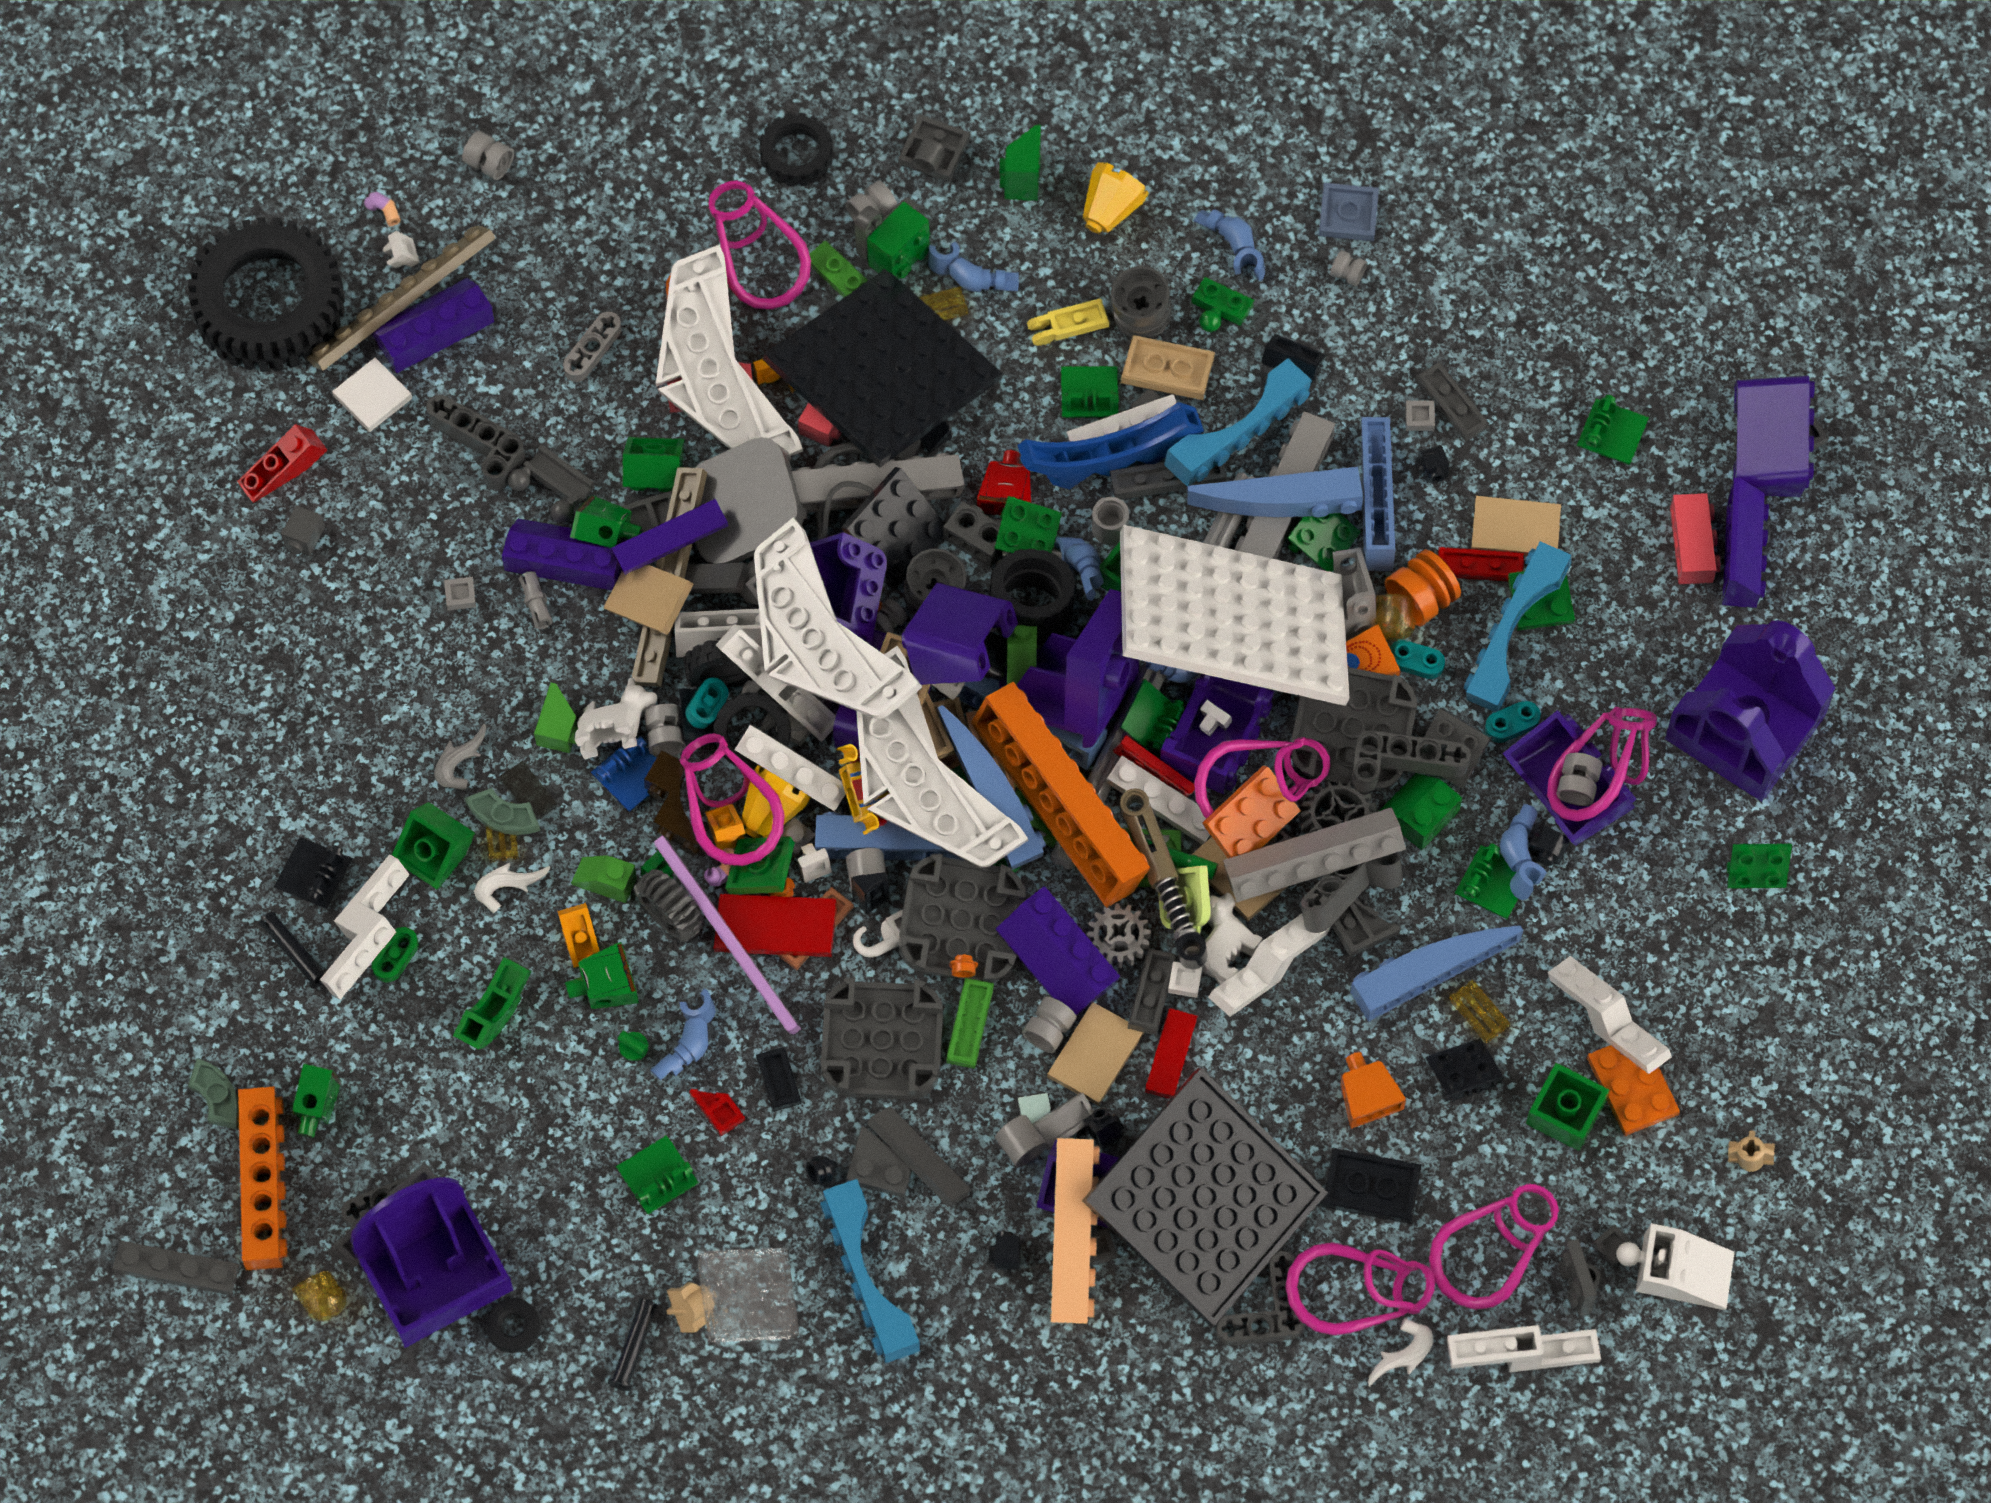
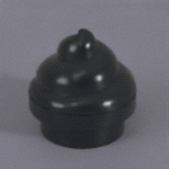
M821 1155L812 1157L811 1161L806 1164L808 1179L814 1185L830 1183L836 1173L838 1163Z

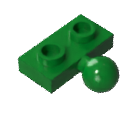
M1204 277L1193 294L1191 303L1207 310L1201 314L1199 325L1206 332H1214L1221 325V317L1241 326L1253 308L1254 300Z

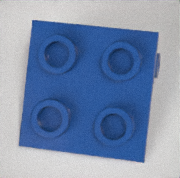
M641 736L636 738L637 746L624 749L623 746L591 771V774L628 812L632 811L650 796L647 793V789H645L644 779L655 762L656 757L650 754L646 748L647 743Z

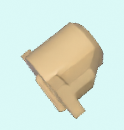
M1749 1131V1136L1743 1138L1740 1142L1729 1141L1728 1162L1739 1163L1742 1169L1750 1172L1759 1170L1763 1164L1774 1165L1775 1144L1763 1143L1759 1138L1755 1137V1131Z
M689 1282L681 1288L667 1290L672 1304L667 1309V1314L676 1316L681 1332L695 1333L706 1325L709 1312L714 1307L713 1297L707 1289Z

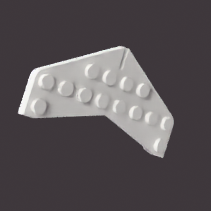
M720 245L678 260L674 263L671 270L656 387L680 377L682 380L659 388L658 392L729 449L749 440L763 437L776 442L787 450L790 456L803 452L797 434L789 424L787 425L735 359L725 257Z
M794 517L756 548L754 562L764 670L768 673V676L774 680L877 719L888 716L922 688V685L912 673L837 622L806 532Z
M898 646L884 654L910 672L907 660ZM917 692L885 718L877 719L856 711L864 806L886 791L890 793L867 809L869 812L982 868L993 865L1028 841L1027 836L1019 825L1004 815L938 759Z

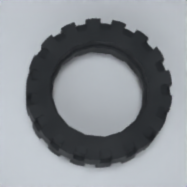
M788 113L783 118H780V116L775 118L771 125L768 124L765 127V133L761 134L759 145L761 164L763 168L765 167L767 175L773 176L776 182L780 184L784 182L787 183V186L794 187L795 184L806 186L808 182H817L820 179L819 176L825 175L828 172V166H831L833 161L832 136L830 132H827V126L823 122H818V118L812 115L807 117L805 113H798V115ZM804 134L813 138L818 143L819 152L809 163L793 166L777 159L773 152L774 147L784 136Z
M717 638V641L712 642V640L704 642L703 645L698 644L694 646L693 650L687 651L686 656L683 658L687 682L692 687L696 686L697 689L706 679L711 677L723 681L728 689L732 686H742V683L748 680L752 681L753 679L716 646L721 638Z
M747 692L731 698L722 706L714 723V733L724 736L729 745L728 748L750 768L755 770L758 764L737 752L730 742L728 728L733 715L739 710L750 706L764 709L775 720L777 727L776 740L787 747L791 738V722L786 710L774 698L763 693ZM726 754L723 756L729 763L735 765Z

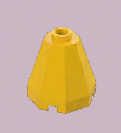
M1097 162L1091 173L1083 212V219L1087 222L1085 226L1097 234H1100L1101 231L1110 232L1137 209L1149 194L1148 191H1145V185L1122 169L1119 173L1113 172V165Z
M757 765L754 771L768 782L780 797L785 814V825L806 807L811 797L763 767ZM750 781L741 821L746 826L744 829L746 834L753 838H760L761 836L766 838L772 830V810L767 799Z

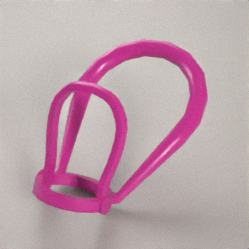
M741 181L723 183L714 189L709 196L708 209L715 218L720 247L725 257L728 287L740 301L753 308L772 310L788 305L802 293L810 278L811 258L807 244L789 224L758 197L754 196L755 192L751 185ZM741 189L747 193V201L735 211L721 212L715 208L717 198L728 190ZM754 205L761 217L758 229L745 239L737 242L728 241L723 222L742 217ZM766 215L794 245L800 259L799 276L793 287L783 295L771 299L758 298L746 292L738 282L729 249L742 248L758 239L766 228Z
M1614 707L1612 711L1603 713L1555 762L1548 778L1547 797L1552 810L1565 820L1579 822L1590 819L1610 806L1618 796L1623 782L1631 785H1639L1643 782L1649 769V731L1657 725L1656 714L1644 709ZM1624 716L1644 718L1642 722L1624 721L1622 718ZM1607 719L1614 726L1609 758L1615 773L1610 786L1602 797L1589 807L1579 810L1569 809L1556 795L1559 780L1563 775L1562 768L1565 757L1569 753H1578ZM1621 729L1631 730L1618 763L1617 747ZM1641 730L1642 765L1639 776L1633 779L1628 777L1626 773L1636 732Z
M715 733L706 734L692 741L683 750L681 759H679L685 770L691 825L696 841L708 856L725 865L745 866L761 861L775 849L783 834L785 814L780 797L768 782L728 748L729 745L724 736ZM712 742L720 743L714 754L707 759L696 763L688 762L691 754L702 745ZM726 754L743 774V786L733 796L722 801H713L706 798L701 792L694 772L711 767ZM751 781L770 804L773 814L772 830L766 841L756 850L745 854L727 853L717 848L707 837L697 796L705 805L720 808L741 799L747 793Z
M1305 737L1297 738L1294 742L1247 739L1224 741L1209 750L1198 766L1194 782L1196 802L1206 819L1214 812L1207 798L1206 782L1209 770L1218 758L1228 752L1278 747L1282 748L1275 757L1274 767L1277 783L1282 795L1290 802H1295L1309 788L1319 785L1318 783L1322 782L1328 775L1331 766L1330 757L1326 749L1319 742ZM1308 745L1320 754L1323 760V770L1318 778L1308 780L1300 777L1294 771L1291 764V755L1294 749ZM1283 759H1284V768H1285V770H1286L1288 776H1289V777L1294 781V783H1295V785L1292 786V787L1289 788V789L1287 788V785H1286V782H1285V779H1284V775H1283V770H1282V761H1283Z
M1536 1184L1519 1186L1512 1192V1196L1457 1216L1444 1224L1432 1240L1429 1254L1430 1268L1440 1291L1457 1305L1474 1310L1493 1308L1507 1300L1518 1286L1535 1248L1542 1241L1544 1234L1555 1225L1558 1218L1559 1209L1552 1193ZM1534 1192L1541 1195L1547 1201L1551 1210L1549 1222L1545 1225H1534L1522 1218L1517 1207V1199L1522 1193ZM1504 1206H1509L1511 1216L1516 1224L1535 1235L1530 1244L1519 1241L1505 1226L1501 1217V1210ZM1494 1211V1221L1498 1230L1514 1247L1525 1252L1500 1290L1490 1296L1477 1298L1462 1294L1450 1284L1443 1273L1441 1262L1443 1245L1452 1233Z
M1331 1242L1313 1245L1296 1257L1288 1269L1285 1289L1289 1306L1301 1322L1316 1332L1336 1336L1354 1333L1404 1316L1406 1313H1420V1310L1424 1309L1432 1298L1435 1280L1430 1268L1417 1261L1406 1262L1396 1255L1381 1249H1375L1368 1254L1351 1246ZM1332 1254L1363 1262L1365 1285L1370 1296L1377 1303L1387 1307L1398 1308V1311L1341 1323L1322 1321L1309 1313L1301 1302L1297 1288L1299 1275L1306 1264L1318 1256ZM1375 1256L1386 1258L1395 1264H1392ZM1372 1265L1397 1272L1393 1284L1394 1301L1383 1298L1375 1289L1372 1280ZM1421 1269L1426 1279V1287L1422 1298L1416 1304L1404 1302L1401 1292L1405 1278L1411 1271Z

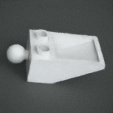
M1652 1223L1644 1234L1642 1251L1632 1242H1625L1618 1247L1616 1256L1622 1265L1633 1266L1640 1263L1636 1292L1726 1310L1734 1251L1681 1229ZM1654 1248L1660 1250L1657 1256L1653 1254Z

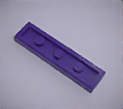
M714 499L612 547V551L624 575L728 527V522L718 502Z

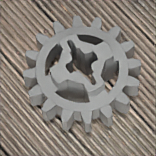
M1116 903L1115 910L1111 911L1109 907L1106 908L1104 906L1103 915L1098 912L1094 914L1095 922L1088 923V930L1091 932L1087 933V937L1110 965L1113 961H1116L1118 967L1122 968L1123 961H1127L1132 966L1134 965V956L1139 959L1143 958L1144 952L1142 949L1148 950L1150 942L1147 939L1151 938V930L1146 929L1148 927L1147 919L1140 921V910L1133 914L1131 913V905H1127L1125 910H1121L1119 903ZM1135 928L1139 936L1137 941H1135V937L1132 935ZM1100 930L1103 931V935L1105 936L1103 943L1100 941L1099 938Z

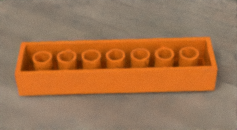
M1013 681L986 696L971 724L1104 906L1108 908L1132 894L1150 869L1145 855L1136 849L1131 842L1128 832L1120 827L1114 819L1111 809L1104 805L1097 796L1094 786L1083 777L1077 763L1069 758L1062 748L1060 740L1045 725L1041 714L1036 712L1030 705L1024 691L1019 689Z

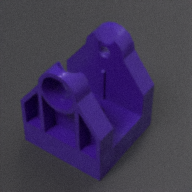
M1773 620L1769 624L1737 625L1723 643L1719 659L1694 692H1686L1674 708L1665 740L1763 802L1825 718L1835 686L1816 656L1812 641L1795 626L1780 620Z

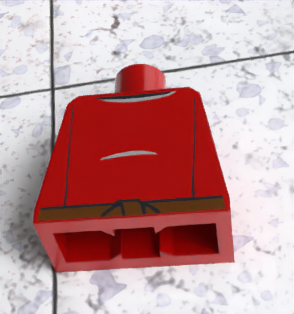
M1007 450L1004 452L1003 462H989L977 496V506L985 514L1001 515L1008 496L1031 503L1030 470H1027L1023 464H1019L1021 456L1019 452Z

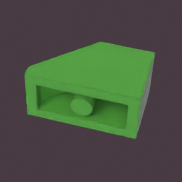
M1016 626L1007 639V685L1013 681L1017 684L1030 666L1036 667L1037 626Z
M550 683L534 732L536 745L570 753L572 745L576 744L575 732L578 730L576 715L557 684Z
M608 855L582 857L571 884L627 903L637 880L635 865Z

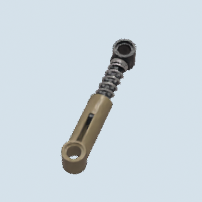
M1129 789L1123 793L1120 799L1122 816L1136 849L1145 855L1150 866L1146 875L1151 888L1160 893L1159 900L1164 902L1163 909L1168 913L1166 918L1171 920L1170 928L1175 930L1174 938L1176 940L1174 943L1180 963L1187 969H1199L1207 961L1206 942L1200 936V933L1192 927L1194 923L1189 920L1190 913L1186 912V904H1183L1181 900L1183 895L1179 894V886L1175 884L1179 876L1147 794L1141 789ZM1137 802L1143 805L1138 811L1128 809L1132 803ZM1143 823L1145 824L1152 844L1148 845L1146 841V838L1141 828V825ZM1191 946L1200 949L1199 953L1195 956H1188L1184 952Z

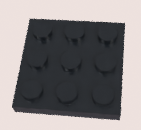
M895 467L841 528L845 533L876 546L883 551L887 559L884 582L889 588L896 589L906 578L907 567L912 558L922 551L932 549L943 536V526L945 523L903 469Z

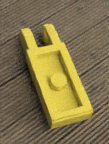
M1099 298L1049 311L1048 314L1031 318L1027 321V326L1031 331L1044 329L1048 325L1051 326V329L1032 336L1033 344L1039 346L1049 344L1053 340L1057 341L1109 327V320L1102 300Z

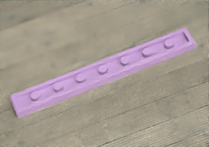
M663 836L655 840L654 845L786 1031L794 1035L801 1030L798 1023L668 840Z

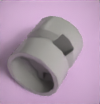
M482 131L475 132L469 138L462 153V161L475 169L481 168L482 173L494 180H499L505 175L514 157V150L500 141L495 143L493 137Z
M878 180L865 189V195L858 193L847 200L846 208L855 222L860 212L867 206L873 207L881 213L883 218L897 206V202L889 188L882 181Z
M659 704L645 711L644 718L646 729L649 732L647 741L650 754L658 756L661 750L670 755L681 753L686 748L682 729L680 706L675 704Z
M1584 753L1567 754L1562 768L1564 776L1559 780L1557 797L1566 803L1577 806L1593 804L1597 789L1595 783L1599 780L1602 762Z
M1044 997L1037 1007V1017L1030 1018L1022 1030V1034L1035 1047L1048 1053H1054L1063 1040L1062 1033H1066L1076 1020V1015L1067 1005L1052 997Z

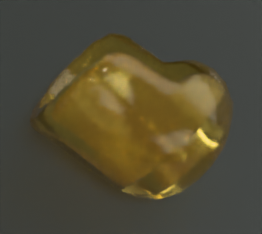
M1399 594L1376 596L1374 626L1379 625L1386 640L1400 641L1410 637L1416 626V620L1412 616V599Z
M330 1271L314 1274L292 1288L293 1293L303 1305L306 1313L315 1321L332 1319L346 1305V1292L337 1284Z

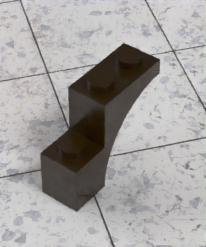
M661 750L644 779L645 789H647V793L658 800L666 799L653 820V831L656 832L655 835L658 838L663 836L669 843L673 841L681 845V849L692 856L698 854L705 857L706 852L697 843L691 822L688 820L681 804L680 792L685 778V770L678 758Z

